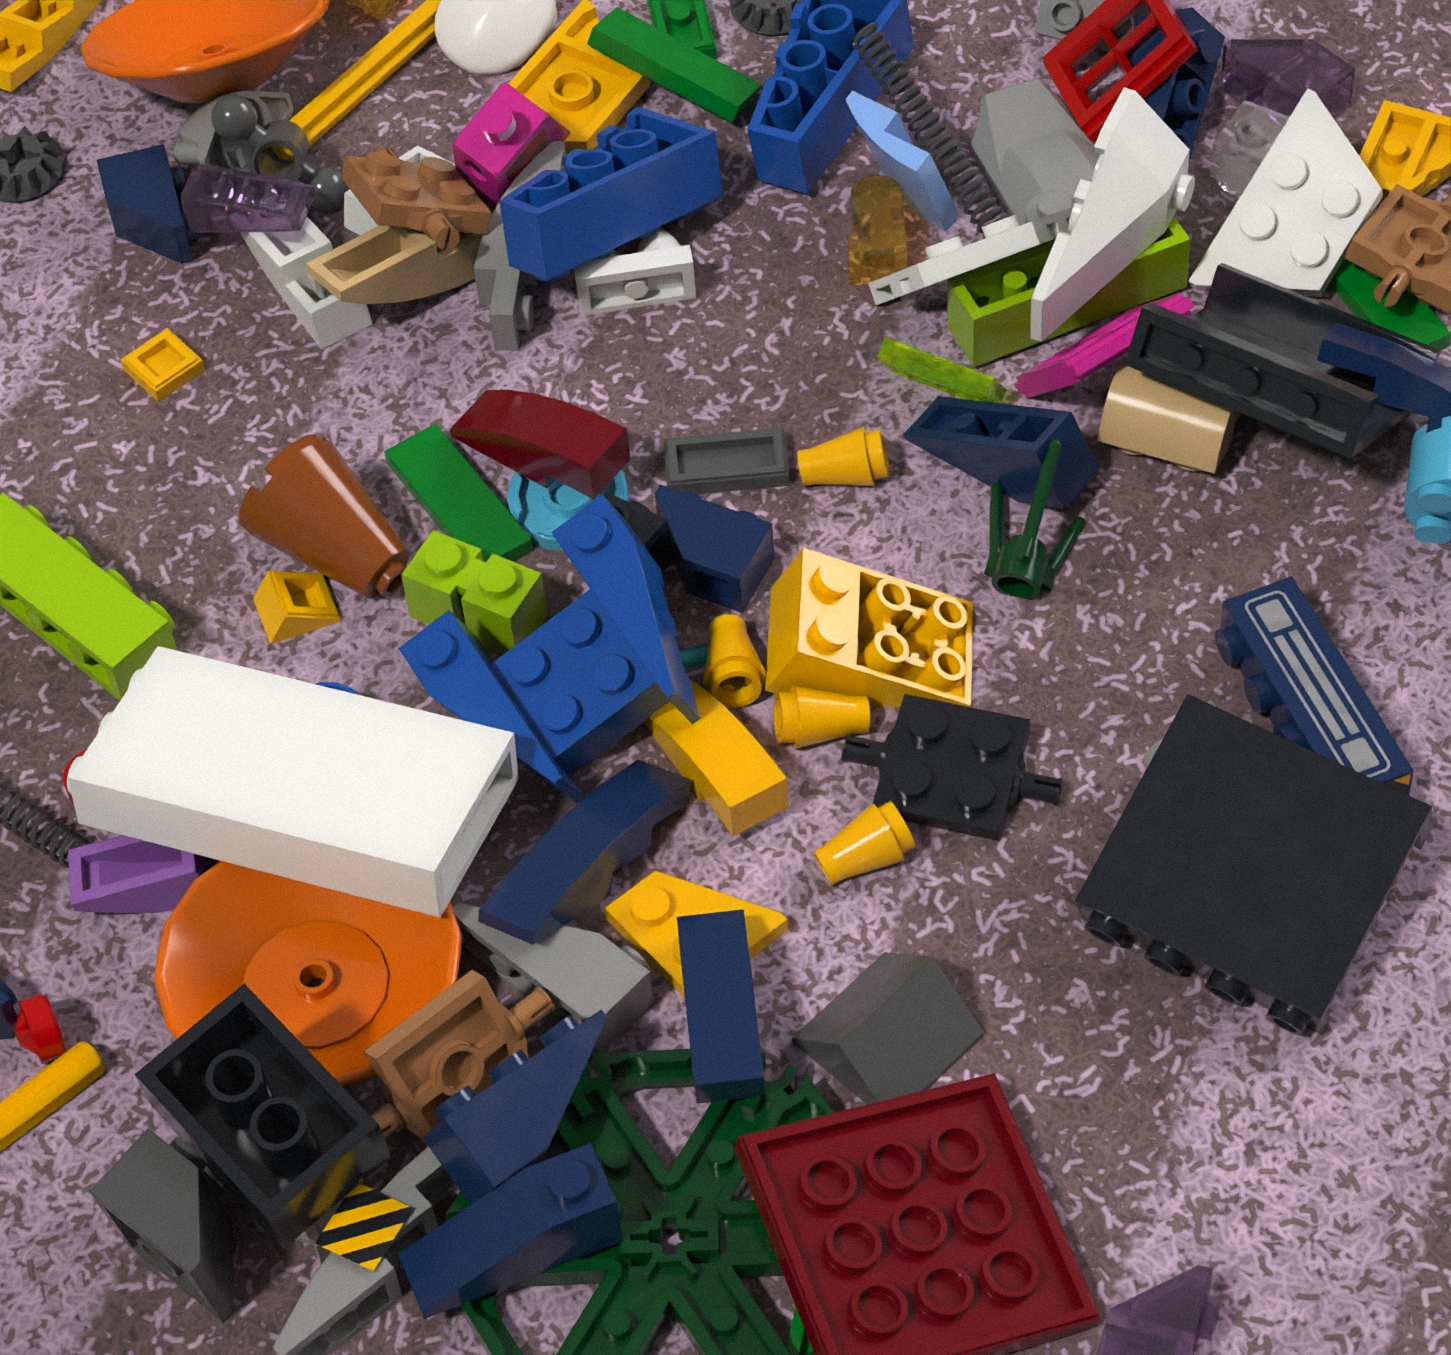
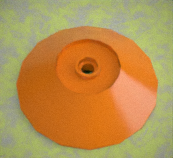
M137 0L121 7L95 25L81 45L80 51L87 67L96 72L182 103L211 102L225 94L250 91L270 79L323 18L331 0Z
M220 861L192 882L163 925L153 980L167 1030L175 1039H178L245 983L341 1086L345 1087L377 1077L363 1051L457 981L463 937L451 901L441 918ZM315 978L325 980L317 987L305 986L307 982Z

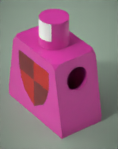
M504 82L456 137L452 145L455 169L468 185L475 190L477 196L495 210L501 197L529 162L551 142L565 141L570 135V131L510 84Z

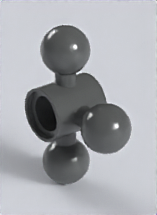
M240 95L225 96L214 105L211 113V122L216 133L229 141L245 139L255 147L251 159L253 171L251 173L241 172L233 175L223 187L222 199L229 212L267 195L268 190L266 186L285 188L291 186L297 180L303 184L304 198L313 209L320 212H332L344 204V193L349 188L341 178V172L328 166L315 169L305 161L309 142L300 126L288 120H276L261 127L257 123L258 117L254 105ZM273 145L284 146L293 153L294 159L285 163L277 162L267 154L266 149Z

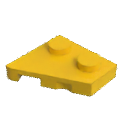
M1386 100L1383 101L1359 155L1382 188L1383 197L1379 204L1382 203L1396 184L1423 197L1451 176V117Z
M656 870L604 908L606 920L684 999L677 917L744 909L750 959L789 931L788 919L780 912Z

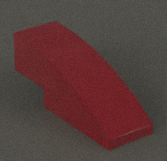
M486 390L450 428L452 438L537 484L548 488L556 479L593 500L630 460L627 428L594 412L535 393L514 390Z

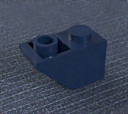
M164 144L97 159L103 190L116 236L181 264L192 262L193 257L189 241L199 239L192 206L180 207L179 200L189 198L182 166L180 164L170 167Z
M659 485L655 492L656 511L658 516L667 520L674 556L673 563L686 593L743 613L775 559L772 523L762 520L751 512L735 511L706 501L696 493L680 492Z

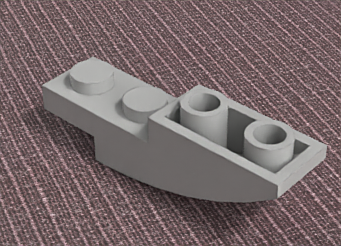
M553 141L536 155L514 179L501 199L544 170H563L565 168L563 157L566 156L565 141ZM498 203L490 218L487 234H483L479 244L473 270L479 305H491L489 318L495 350L518 351L521 331H531L533 326L534 302L533 296L527 295L529 286H538L540 280L534 275L509 266L500 204Z

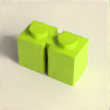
M432 530L401 574L411 618L430 625L450 610L463 623L458 597L459 593L463 595L461 603L466 626L479 638L485 648L502 655L537 630L548 616L541 572L493 553L487 562H484L482 549L435 530Z

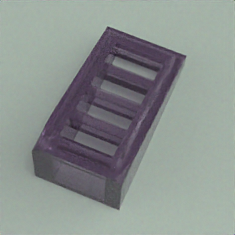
M195 164L181 193V203L190 231L195 233L301 231L314 199L315 191L313 185L220 166ZM277 204H285L283 209L276 208Z

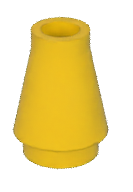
M863 426L810 449L797 452L799 471L804 487L811 485L876 486V480L890 477L887 448L881 429L867 432L866 427Z
M733 614L718 616L709 625L710 639L703 685L725 707H744L753 703L760 696L766 681V671L747 633L745 621Z
M792 685L790 691L776 692L773 705L776 740L778 743H792L793 748L798 749L845 737L847 734H867L870 728L868 697L866 695L853 696Z
M889 801L878 808L872 803L825 845L814 850L813 854L831 886L844 879L905 861L903 854L915 848L916 844L899 811Z

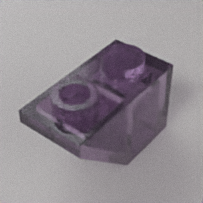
M1231 39L1223 45L1220 83L1224 85L1227 92L1233 98L1239 101L1246 100L1263 112L1269 122L1279 130H1282L1307 88L1316 92L1333 119L1351 107L1355 68L1313 39Z
M1197 1265L1110 1308L1096 1355H1194L1198 1338L1212 1341L1220 1313L1222 1299L1210 1296L1213 1268Z

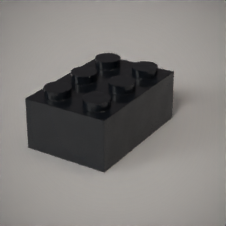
M245 983L134 1074L153 1109L183 1141L190 1145L206 1161L207 1168L283 1250L392 1157L379 1124Z

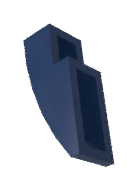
M744 909L677 917L696 1103L765 1096Z

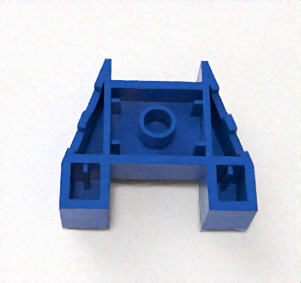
M603 494L551 532L590 589L494 661L479 638L448 610L398 648L427 693L453 717L513 732L517 762L575 804L581 802L585 795L572 775L667 703L671 702L692 724L700 719L689 676L684 671L676 641L679 637L675 622L669 614L663 588H665L660 567L627 521Z

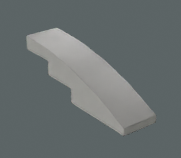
M429 1146L400 1170L380 1192L412 1207L413 1210L374 1272L330 1252L307 1284L273 1346L275 1355H330L403 1297L395 1272L402 1265L398 1253L438 1227L433 1208L458 1189Z

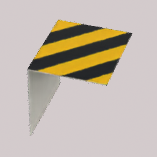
M360 1183L344 1197L315 1242L320 1264L322 1265L329 1253L333 1252L374 1272L413 1208Z

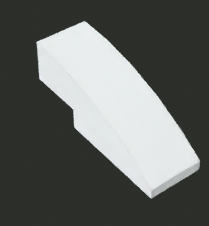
M282 188L230 212L234 224L262 270L321 350L373 325L367 304L341 302L306 273L305 263L333 250L331 241Z

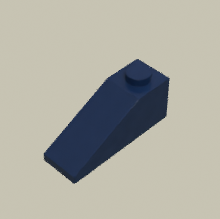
M938 396L903 434L910 443L991 487L995 482L1000 483L1003 487V494L1020 503L1031 504L1049 442L1053 439L1060 441L1061 449L1045 506L1065 509L1069 503L1079 496L1081 489L1099 470L1072 412Z
M591 1143L521 1170L398 1254L423 1319H426L623 1241L617 1201Z

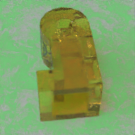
M873 174L864 176L857 180L851 189L852 227L856 234L847 235L849 286L868 285L872 281L907 268V243L900 185L893 178L886 175Z

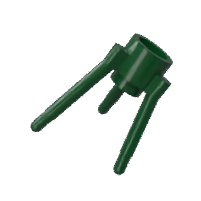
M1057 439L1049 442L1023 534L1012 536L1009 543L1004 545L1003 487L998 482L991 485L989 557L984 574L992 578V586L1001 594L1032 600L1039 596L1041 589L1051 591L1058 569L1085 526V520L1082 517H1076L1049 559L1045 553L1046 546L1036 538L1061 449V443Z

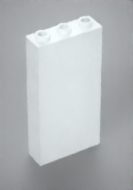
M157 646L144 667L136 670L132 675L128 690L114 711L108 712L104 716L97 736L84 755L77 757L73 761L68 772L67 789L72 795L78 824L441 918L519 780L513 732Z

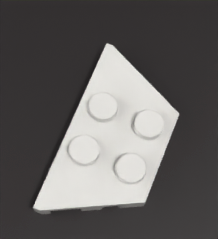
M1309 88L1305 91L1188 282L1192 288L1209 291L1217 265L1224 263L1304 296L1321 297L1345 259L1344 256L1351 240L1370 218L1382 199L1383 192L1316 92Z
M1073 207L1023 225H1019L1016 214L983 226L982 230L985 239L964 247L959 236L925 248L929 260L868 283L875 304L879 305L1056 239L1059 232L1068 233L1069 219Z

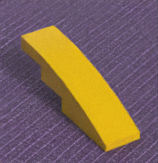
M17 0L0 12V89L13 92L44 67L60 51L101 0Z

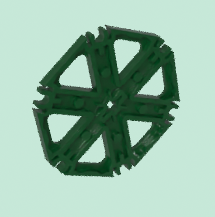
M690 1049L591 1053L588 1059L589 1067L598 1074V1077L590 1079L589 1069L585 1066L552 1138V1142L561 1145L566 1152L591 1143L617 1201L623 1241L459 1305L458 1308L488 1355H523L495 1310L496 1300L503 1291L512 1287L600 1283L556 1355H647L671 1313L699 1355H792L740 1279V1277L784 1275L755 1201H739L748 1187V1183L734 1147L738 1136L834 1113L807 1074H805L802 1085L796 1090V1067L789 1064L779 1079L775 1081L764 1080L765 1096L711 1102L668 1172L623 1106L622 1100L629 1092L640 1088L694 1086ZM761 1052L764 1072L766 1068L765 1053ZM461 1191L446 1212L447 1220L470 1206V1203ZM669 1229L677 1230L679 1240L683 1241L678 1243L676 1253L671 1255L663 1254L661 1245L657 1243L662 1241L664 1231Z

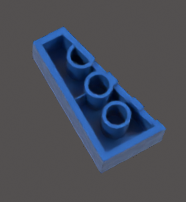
M801 0V3H795L790 16L791 29L786 42H780L775 55L777 66L773 77L766 79L747 129L759 181L807 194L810 192L858 125L846 102L848 95L853 90L876 101L884 86L877 84L878 77L871 75L872 68L865 66V59L858 56L859 50L852 47L855 36L866 25L878 23V28L874 33H885L884 38L879 43L890 41V47L885 52L896 50L897 53L893 60L902 59L904 62L914 48L907 0ZM861 37L857 44L859 46L862 45L867 38ZM875 46L864 50V55L868 54ZM881 55L870 59L869 62L871 64L874 63ZM885 64V65H883V66H881V67H878V68L876 69V72H877V73L881 72V70H882L887 64ZM895 72L884 76L882 81L886 82Z
M641 107L635 108L626 114L628 122L626 127L619 131V127L610 125L597 134V147L592 150L576 148L563 157L565 167L563 170H544L499 200L509 266L534 275L541 281L559 280L568 276L571 269L589 260L610 256L614 253V248L635 238H645L655 234L658 231V227L676 218L697 214L701 210V206L723 196L715 131Z

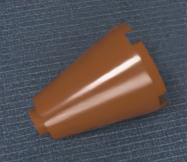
M310 434L291 443L264 468L272 477L261 492L253 485L247 491L239 510V524L251 536L368 599L374 598L380 593L384 597H388L402 586L401 574L406 569L409 560L408 550L335 445L322 436L321 440L315 434Z

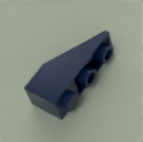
M1192 7L1175 11L1195 42L1198 51L1143 99L1189 148V161L1225 39L1223 34ZM1148 15L1139 16L1136 26L1139 25ZM1160 29L1128 57L1132 67L1136 66L1165 39Z
M602 1009L582 1023H579L574 1015L571 1014L539 1038L546 1048L530 1059L520 1049L488 1073V1076L493 1081L492 1085L477 1095L468 1085L435 1109L441 1121L423 1139L470 1205L521 1170L527 1168L548 1149L607 1020V1016Z

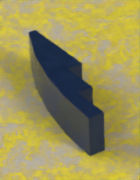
M1337 322L1322 338L1317 358L1318 362L1375 377L1376 380L1372 393L1379 395L1377 403L1430 417L1426 433L1441 428L1442 418L1451 416L1450 368L1395 342Z
M636 760L598 786L557 821L514 866L479 909L478 922L533 945L611 895L613 872L650 849L652 826L689 804L691 780L646 762Z

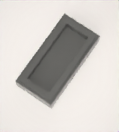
M784 428L663 438L668 488L680 492L705 494L790 486Z

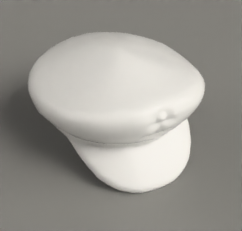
M441 0L435 14L434 24L438 45L452 63L471 74L497 75L509 72L530 58L541 45L548 32L553 28L557 19L556 0Z

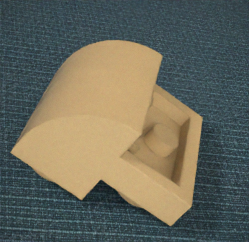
M1127 353L1123 355L1107 395L1097 441L1116 446L1117 449L1126 454H1145L1174 462L1178 467L1187 471H1206L1215 474L1231 445L1234 426L1241 413L1126 366L1124 363Z

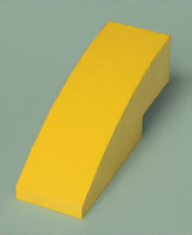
M690 680L700 716L699 720L692 724L669 702L643 722L682 777L691 780V789L700 802L707 800L733 837L789 807L787 778L746 727L707 690Z

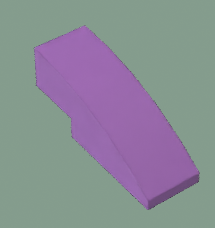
M124 835L68 850L71 906L75 911L100 913H159L172 911L176 908L192 882L220 862V860Z

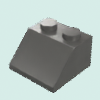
M148 1128L89 1193L125 1244L224 1323L233 1314L232 1221L218 1200L224 1194V1190L204 1171L207 1166L206 1161L190 1145L179 1137H175L168 1144Z

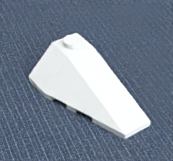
M1123 88L1101 128L1094 145L1095 152L1100 153V156L1095 165L1092 181L1080 179L1073 196L1075 203L1069 219L1068 233L1063 231L1058 233L1031 297L1030 339L1040 342L1046 339L1164 234L1176 210L1184 212L1190 203L1195 186V177L1188 175L1189 148L1135 90Z

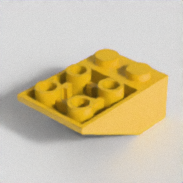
M803 548L771 587L765 691L774 694L776 692L790 691L792 685L853 696L866 695L869 700V706L901 707L904 694L970 707L973 602Z

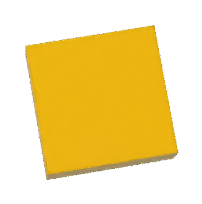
M168 328L120 359L123 370L158 402L205 371L203 360Z

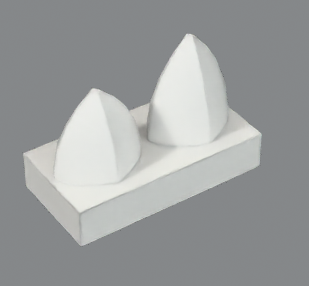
M658 227V231L655 234L642 238L637 253L620 255L615 250L608 257L589 260L574 268L581 316L696 298L694 265L690 245L681 246L672 235Z

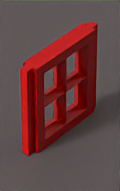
M1105 0L1042 59L1078 126L1084 131L1087 138L1095 143L1123 88L1135 90L1144 99L1198 50L1169 0ZM1145 5L1150 15L1118 43L1113 33ZM1160 29L1165 39L1136 66L1132 67L1128 57ZM1105 41L1110 51L1078 79L1073 69ZM1119 66L1124 76L1092 104L1087 94Z

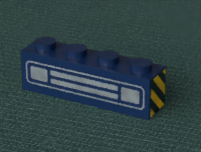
M1291 576L1223 601L1220 629L1215 632L1218 651L1228 666L1237 664L1245 678L1244 690L1250 706L1257 714L1264 712L1267 714L1274 726L1273 733L1409 795L1413 768L1294 578Z

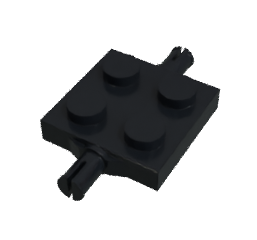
M904 694L895 727L887 735L884 742L847 734L842 750V761L844 762L849 761L879 768L880 779L873 800L877 808L891 801L906 822L1000 841L1007 815L1018 803L1019 797L1047 802L1057 806L1063 784V778L1025 772L1024 753L1030 735V719Z

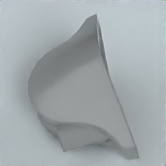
M239 91L222 95L200 107L179 128L182 141L177 142L174 147L173 155L175 161L178 164L199 167L202 170L203 176L210 178H230L241 172L251 173L253 171L251 159L255 147L245 139L229 141L220 137L212 126V109L225 96H243L254 105L258 117L257 123L264 127L272 121L289 120L294 111L289 93ZM268 147L266 152L270 156L273 149Z

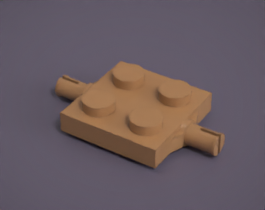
M380 147L375 152L368 153L367 157L345 156L341 178L377 225L405 227L423 231L427 236L432 237L437 247L441 250H444V246L446 250L455 248L460 241L459 232L487 234L492 212L477 196L475 190L458 173L452 163L435 157L422 158L421 163L403 161L396 156L394 150L390 147L387 150L385 147Z
M1396 184L1351 240L1344 258L1362 267L1368 274L1377 278H1383L1382 282L1374 289V297L1379 304L1389 292L1384 306L1391 307L1398 302L1402 293L1407 291L1415 295L1424 304L1435 306L1448 314L1451 313V191L1444 202L1440 203L1421 197Z
M471 970L363 1051L383 1087V1096L386 1104L374 1112L371 1117L379 1124L384 1139L403 1126L409 1130L422 1152L428 1147L423 1137L441 1121L435 1112L439 1105L468 1085L476 1095L493 1084L488 1073L520 1049L530 1059L525 1031L547 1014L555 1011V1005L551 1003L552 1000L542 988L536 987L532 993L508 1010L498 1002L486 978Z

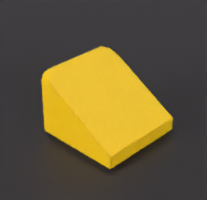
M267 571L253 598L270 644L340 622L341 620L322 573Z

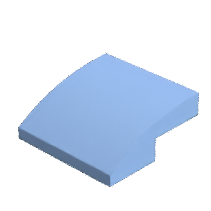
M852 90L846 98V102L882 174L900 198L914 211L946 232L958 218L959 213L931 154L913 145L898 112Z

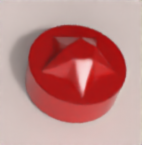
M39 993L18 1001L20 1013L14 1031L20 1047L37 1054L41 1064L57 1059L66 1052L65 1043L47 996Z

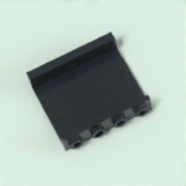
M1220 263L1217 265L1204 309L1189 318L1154 303H1149L1141 308L1124 365L1338 454L1353 458L1412 412L1377 403L1379 395L1372 393L1376 380L1375 377L1318 362L1317 358L1322 338L1337 322L1395 342L1435 362L1438 361L1441 350Z
M1187 694L1075 902L1081 918L1087 921L1084 928L1096 938L1113 946H1120L1123 939L1147 950L1144 958L1148 962L1172 975L1180 976L1183 969L1207 979L1204 986L1209 992L1226 1002L1241 1005L1244 998L1259 1004L1269 1009L1266 1014V1018L1290 1033L1302 1036L1306 1028L1323 1035L1329 1026L1327 1010L1413 846L1420 850L1422 849L1433 828L1432 806Z

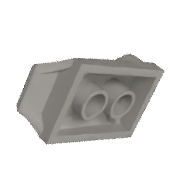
M1039 78L985 94L980 100V113L977 127L970 143V152L1007 215L1010 217L1016 214L1019 225L1073 207L1075 203L1073 196L1080 179L1092 181L1095 165L1100 156V153L1095 152V143L1089 140L1084 131L1080 129L1067 104Z

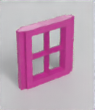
M1181 292L1150 302L1186 317L1192 314L1190 309L1194 308L1190 297L1183 298ZM1147 304L1127 310L1016 377L1018 382L1014 383L1015 388L1021 394L1024 393L1026 398L1076 384L1128 353L1141 308Z

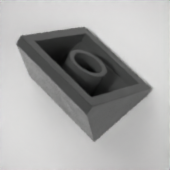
M884 952L792 1037V1043L868 1105L928 1090L984 1036V1031L934 957Z

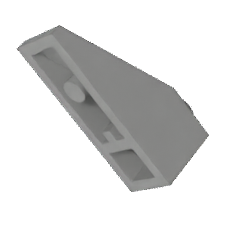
M458 902L453 906L463 937L462 949L524 998L532 993L536 987L542 988L551 998V1003L555 1005V1011L547 1014L555 1023L558 1024L571 1014L574 1015L579 1023H582L602 1009L607 1016V1020L592 1050L593 1053H603L654 1004L651 969L645 959L629 946H623L620 949L601 933L564 925L532 945L478 922L479 909L481 907Z

